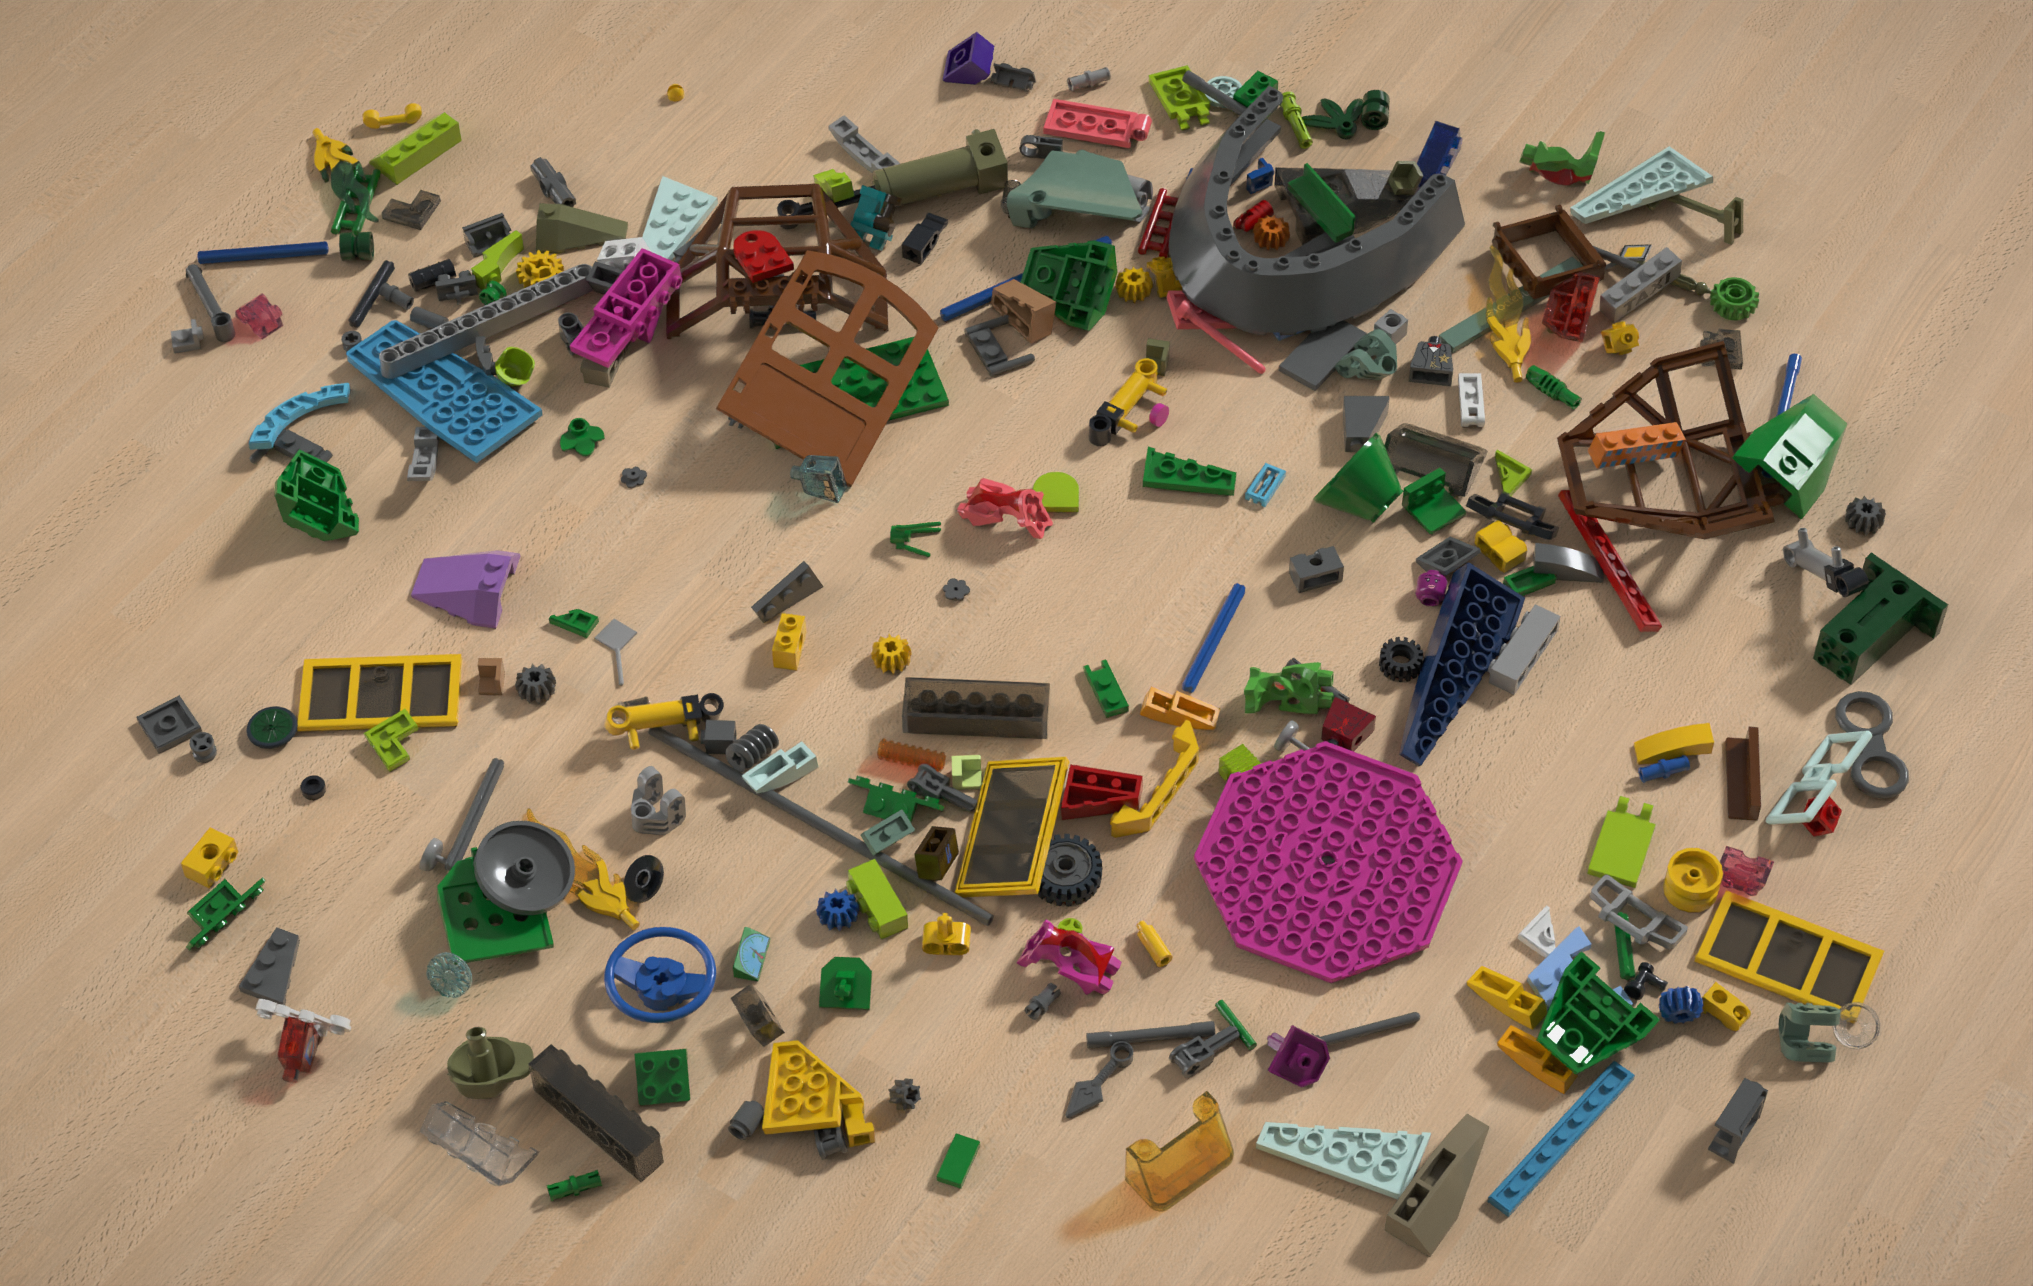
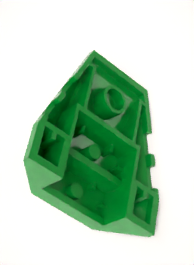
M1092 240L1086 243L1033 247L1030 249L1020 283L1056 302L1054 315L1064 323L1075 328L1090 331L1105 315L1117 276L1115 246Z
M299 449L275 482L274 496L283 522L322 541L354 536L359 532V517L357 513L353 514L351 509L353 502L351 498L346 496L345 491L347 487L340 469Z
M1582 951L1565 968L1536 1039L1576 1075L1644 1039L1660 1021L1641 1002L1636 1008H1633L1596 975L1601 968Z

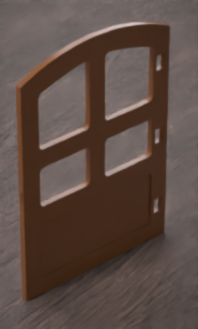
M807 250L717 405L716 410L809 464L812 462L810 457L825 458L829 463H831V459L826 457H838L846 485L852 487L892 412L899 404L898 401L939 327L913 298L880 274L844 258ZM814 272L842 278L863 288L862 294L839 332L832 330L796 308V303ZM800 273L807 277L803 285L796 282ZM877 298H882L895 308L916 330V335L898 366L890 364L854 341ZM789 324L828 347L829 352L817 373L808 371L772 349V345L783 325ZM770 326L776 330L773 338L765 336ZM844 358L849 359L887 382V388L876 407L868 406L831 383V379ZM738 381L745 384L741 393L733 390ZM816 464V466L821 468L822 471L827 472L834 477V470L832 468V465L824 466Z

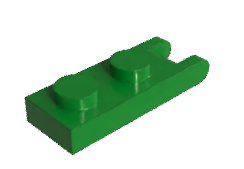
M1107 660L1101 661L1102 669L1091 671L1089 665L1083 666L1084 673L1105 717L1109 718L1129 712V705Z

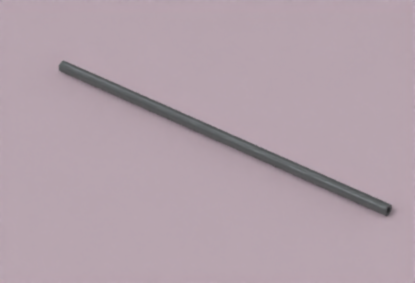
M662 727L649 729V735L870 860L875 859L880 866L984 925L989 926L992 923L994 915L934 881L919 879L916 871L883 852L873 856L865 842L777 792L770 790L756 793L742 778L743 773Z

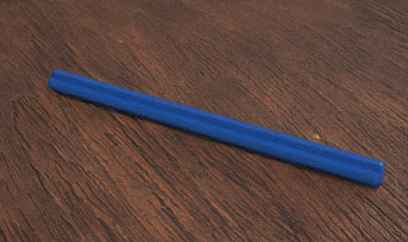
M1108 236L1095 240L1112 245V241ZM1023 273L940 310L941 318L943 321H948L990 302L993 288L1013 279L1021 282Z

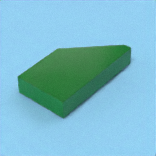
M574 609L564 615H551L549 623L588 638L599 623L598 616L580 609Z

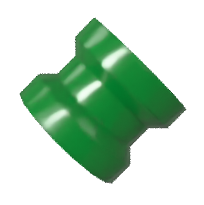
M490 281L486 285V289L479 293V299L484 305L507 296L505 288L496 281Z

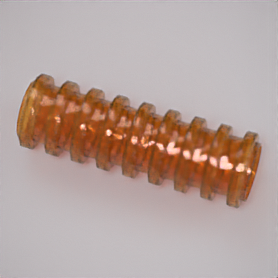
M885 738L880 741L877 750V756L880 760L885 758L886 761L892 760L893 763L900 761L902 765L907 763V766H912L913 764L915 768H918L920 764H927L939 773L943 770L946 761L945 752L938 753L937 750L931 752L929 748L923 750V747L916 748V745L909 747L907 743L902 745L901 742L894 743V740L888 742Z

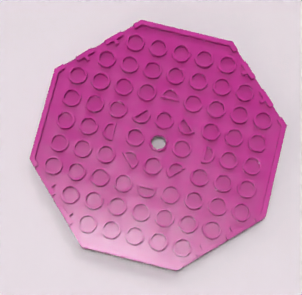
M1326 741L1318 743L1316 747L1303 751L1301 749L1287 754L1284 758L1274 762L1270 760L1253 766L1251 770L1230 774L1194 854V861L1236 947L1329 983L1340 981L1429 948L1463 860L1459 853L1455 851L1451 843L1452 839L1444 824H1441L1437 817V811L1429 796H1426L1418 775ZM1324 856H1331L1335 862L1326 866L1322 858Z

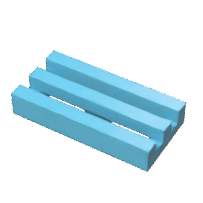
M1265 463L1245 493V499L1250 500L1251 498L1254 503L1261 502V506L1266 507L1286 477V471ZM1271 471L1258 493H1254L1267 472ZM1276 474H1278V476L1276 477V479L1274 480V482L1272 483V485L1270 486V488L1268 489V491L1266 492V494H1265L1264 497H1263V494L1265 493V491L1267 490V488H1268L1269 485L1271 484L1272 480L1274 479V477L1276 476Z

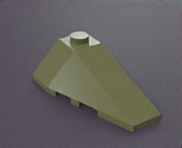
M540 203L536 225V253L537 250H540L541 253L549 251L551 254L565 253V249L577 247L580 250L585 249V245L597 243L601 246L604 245L605 241L626 239L628 222L562 204Z

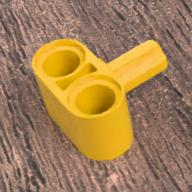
M942 913V916H939L937 921L928 922L924 925L922 950L927 954L933 955L967 954L970 950L971 927L964 922H952V917H949L948 913Z

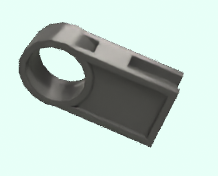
M1026 135L1021 138L1019 150L1025 157L1046 159L1053 150L1063 152V139ZM1025 144H1032L1037 148L1031 149L1026 147Z

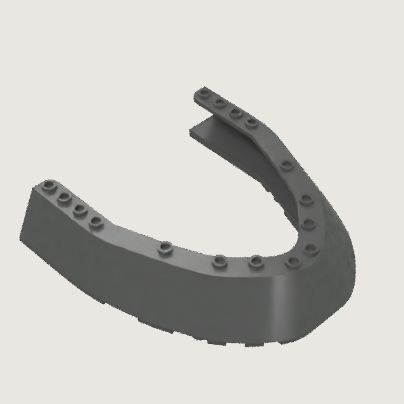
M1268 86L1207 150L1188 176L1178 198L1170 230L1168 247L1173 265L1172 270L1176 280H1179L1183 288L1182 292L1193 304L1240 330L1258 335H1266L1267 332H1280V335H1296L1298 331L1311 330V332L1326 330L1327 326H1334L1338 322L1350 317L1355 319L1379 307L1381 302L1392 297L1402 289L1405 290L1420 278L1465 227L1455 180L1444 174L1432 175L1393 220L1323 253H1312L1309 256L1302 257L1281 256L1279 258H1260L1247 253L1240 246L1229 220L1227 199L1233 182L1281 131L1280 125L1267 118L1281 105L1283 95L1277 89Z

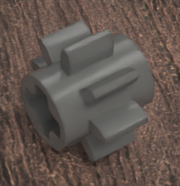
M913 1079L894 1080L895 1085L888 1089L890 1092L889 1102L897 1104V1110L915 1109L914 1104L921 1100L920 1086L912 1085Z

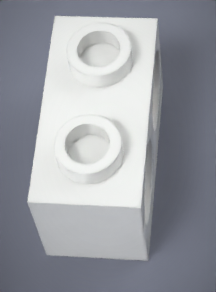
M643 237L605 241L597 261L625 270L641 248L650 252L651 250Z

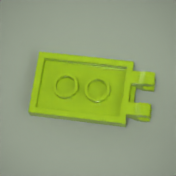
M1188 65L1149 75L1151 87L1169 118H1177L1181 131L1190 129L1187 121L1190 120V117L1196 115L1201 126L1210 124L1207 118L1210 115V102L1203 92L1194 89L1182 81L1184 74L1190 70Z
M1620 796L1616 811H1607L1587 874L1599 878L1609 875L1622 885L1636 888L1656 824L1649 822L1654 805L1644 803L1640 816L1627 813L1629 798Z

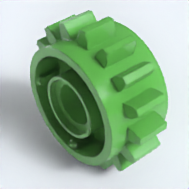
M1737 277L1720 280L1719 284H1714L1710 294V305L1714 306V312H1717L1725 319L1741 320L1749 318V314H1754L1756 308H1758L1759 292H1755L1756 287L1745 279Z

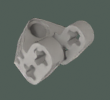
M653 766L643 769L637 778L638 788L633 792L631 805L632 827L638 833L666 835L685 820V798L677 789H670L663 795L661 773ZM660 800V811L656 813L653 805Z

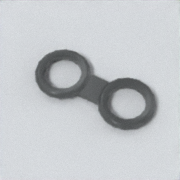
M1857 691L1845 695L1839 700L1835 708V718L1839 726L1846 733L1870 731L1872 733L1871 740L1851 766V778L1855 786L1864 794L1873 798L1887 799L1899 795L1909 783V771L1905 763L1895 754L1888 752L1885 747L1882 735L1889 731L1893 723V712L1889 704L1880 696L1870 692ZM1857 702L1869 703L1880 711L1883 721L1873 728L1858 727L1848 720L1846 708ZM1883 761L1896 769L1899 780L1890 787H1876L1869 784L1863 778L1861 768L1867 762Z

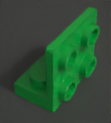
M1441 468L1436 469L1403 489L1402 506L1429 534L1435 533L1466 515V510L1444 489L1446 473Z
M687 1048L634 1054L639 1105L681 1102L691 1099Z

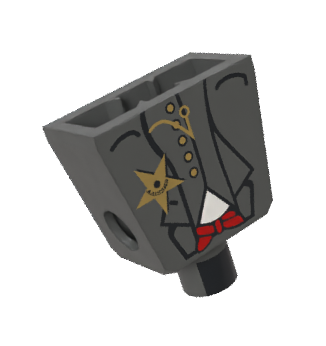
M1438 336L1429 337L1428 342H1419L1410 365L1409 382L1451 386L1453 376L1451 346L1449 344H1442L1441 338Z

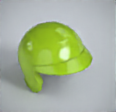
M507 347L495 362V371L498 379L511 387L526 384L530 380L535 367V361L531 355L517 347Z

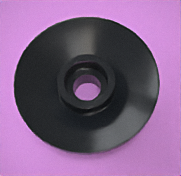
M652 855L641 856L628 868L624 878V887L629 900L635 903L646 902L655 896L660 889L664 877V868L657 857Z

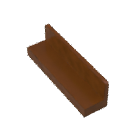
M1749 726L1746 739L1726 738L1728 818L1758 821L1761 810L1758 727Z

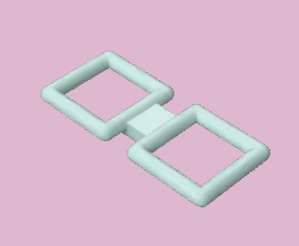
M1870 731L1827 735L1803 767L1802 773L1804 777L1801 779V782H1794L1789 786L1767 816L1766 822L1769 825L1812 821L1837 786L1836 781L1830 779L1831 776L1837 773H1846L1871 740L1872 733ZM1856 742L1841 763L1819 764L1832 744ZM1821 790L1805 813L1782 814L1797 792Z

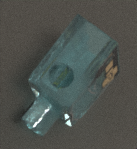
M808 455L801 466L794 465L790 471L791 479L800 480L803 491L806 494L831 502L839 503L847 488L839 457Z

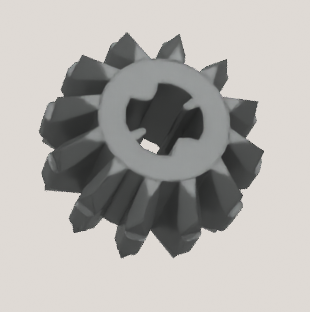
M1865 495L1862 499L1855 497L1853 502H1850L1847 506L1845 522L1848 523L1849 529H1856V534L1860 531L1864 532L1865 535L1869 531L1875 534L1884 525L1885 509L1882 508L1881 502L1875 503L1874 498L1869 500Z
M532 663L531 668L523 667L522 673H517L515 687L521 700L527 699L529 704L536 700L540 704L541 699L548 701L549 695L555 693L556 678L551 669H545L543 664L535 667Z

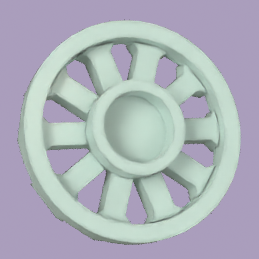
M1218 76L1207 82L1231 98L1242 86L1238 80L1228 76ZM1206 95L1210 102V105L1214 107L1219 106L1221 108H1227L1224 105L1217 102L1216 100L1209 97L1208 95Z

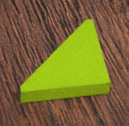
M1499 450L1495 451V461L1502 489L1512 496L1532 475V469Z

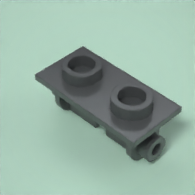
M1006 63L993 64L996 73H992L991 81H994L995 84L1009 87L1011 80H1014L1013 88L1024 91L1032 90L1033 82H1036L1034 72L1030 69H1017Z

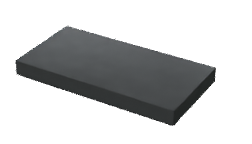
M1344 320L1334 326H1327L1326 330L1311 332L1279 365V371L1316 391L1336 370V363L1344 355L1354 351L1355 343L1367 333Z

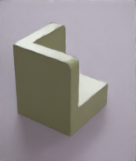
M1397 161L1388 178V182L1395 195H1414L1423 178V174L1416 161Z
M1148 338L1146 358L1152 359L1157 363V375L1165 376L1170 356V341Z

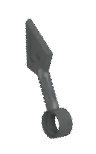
M1123 1041L1116 1042L1110 1049L1111 1060L1093 1080L1075 1083L1066 1111L1067 1118H1071L1103 1102L1102 1084L1117 1067H1128L1133 1061V1048L1129 1043ZM1119 1050H1125L1129 1053V1056L1126 1059H1118L1115 1057V1053Z

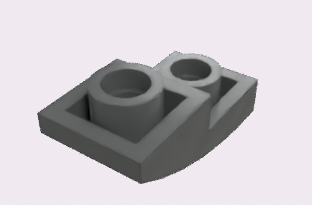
M476 336V350L480 369L487 376L496 375L495 362L493 361L490 345H486L485 336Z

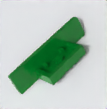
M856 776V780L849 778L847 782L869 790L863 813L886 819L903 810L912 824L917 804L940 811L944 810V806L938 804L939 799L925 796L924 800L915 797V792L902 789L901 793L892 791L894 786L879 782V786L870 784L871 779Z
M262 877L242 896L226 879L219 883L187 912L202 931L188 943L186 948L190 951L193 947L197 949L202 947L209 940L207 935L213 930L216 933L228 923L225 920L231 914L234 916L238 915L246 907L245 901L250 897L253 900L256 899L264 891L262 886L266 880Z

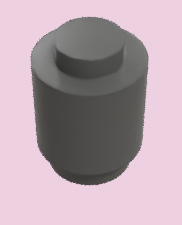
M744 1101L730 1120V1126L728 1127L730 1133L740 1140L751 1137L763 1121L764 1108L756 1101Z

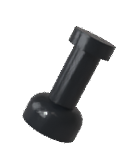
M1642 962L1638 967L1639 972L1635 980L1627 982L1624 987L1628 997L1640 1000L1645 994V982L1659 987L1662 991L1665 990L1668 982L1661 980L1653 974L1654 967L1651 964Z

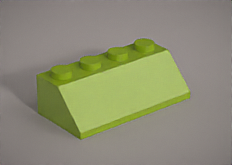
M445 112L437 115L372 158L369 164L375 169L380 170L384 176L398 185L462 141L459 123Z

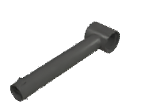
M195 264L189 265L186 268V278H189L211 318L216 339L221 342L232 340L236 333L230 314L222 312L202 275V269Z

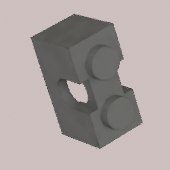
M595 261L586 281L595 292L605 295L617 280V276H620L624 270Z
M1334 546L1320 548L1309 556L1298 554L1290 557L1289 574L1299 593L1343 581L1344 566Z

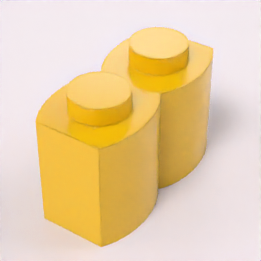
M1497 520L1476 532L1475 545L1477 548H1480V551L1486 557L1490 558L1491 562L1501 572L1505 573L1526 560L1528 550L1525 542L1512 535L1510 527Z

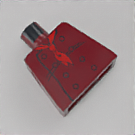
M1335 697L1323 723L1321 739L1354 752L1374 732L1376 716Z

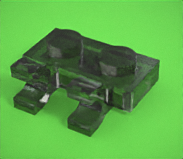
M1718 329L1717 333L1703 331V340L1700 341V347L1724 341L1731 369L1741 370L1743 354L1740 330ZM1712 360L1701 364L1702 366H1712L1715 364V361Z

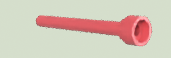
M1184 300L1174 313L1180 319L1184 318L1185 320L1189 319L1260 374L1265 372L1266 368L1264 365L1194 313V309L1191 308L1192 305Z

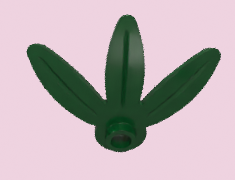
M1324 98L1320 100L1321 105L1330 117L1322 115L1302 117L1305 126L1336 129L1337 135L1340 138L1350 139L1357 131V126L1354 122L1362 113L1363 99L1353 100L1349 104L1346 114H1344L1337 103Z

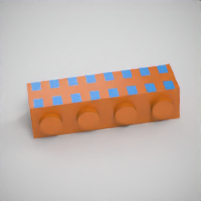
M1677 422L1596 433L1588 453L1598 469L1677 457L1686 439Z

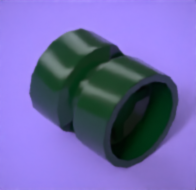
M1370 90L1363 96L1361 122L1367 129L1380 130L1387 126L1390 97L1386 92Z
M353 232L340 233L339 250L341 260L353 261L356 257H359L361 260H373L374 239L372 232H359L357 236Z

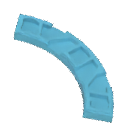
M342 383L320 387V391L310 394L307 392L301 393L275 407L265 416V420L255 427L248 443L250 450L273 448L274 442L281 431L306 413L330 405L348 403L351 390L350 384Z

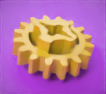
M537 250L535 255L529 252L528 258L521 257L522 262L517 263L516 274L519 284H523L524 288H527L563 272L564 266L562 259H557L555 253L550 256L549 251L541 254L540 250Z

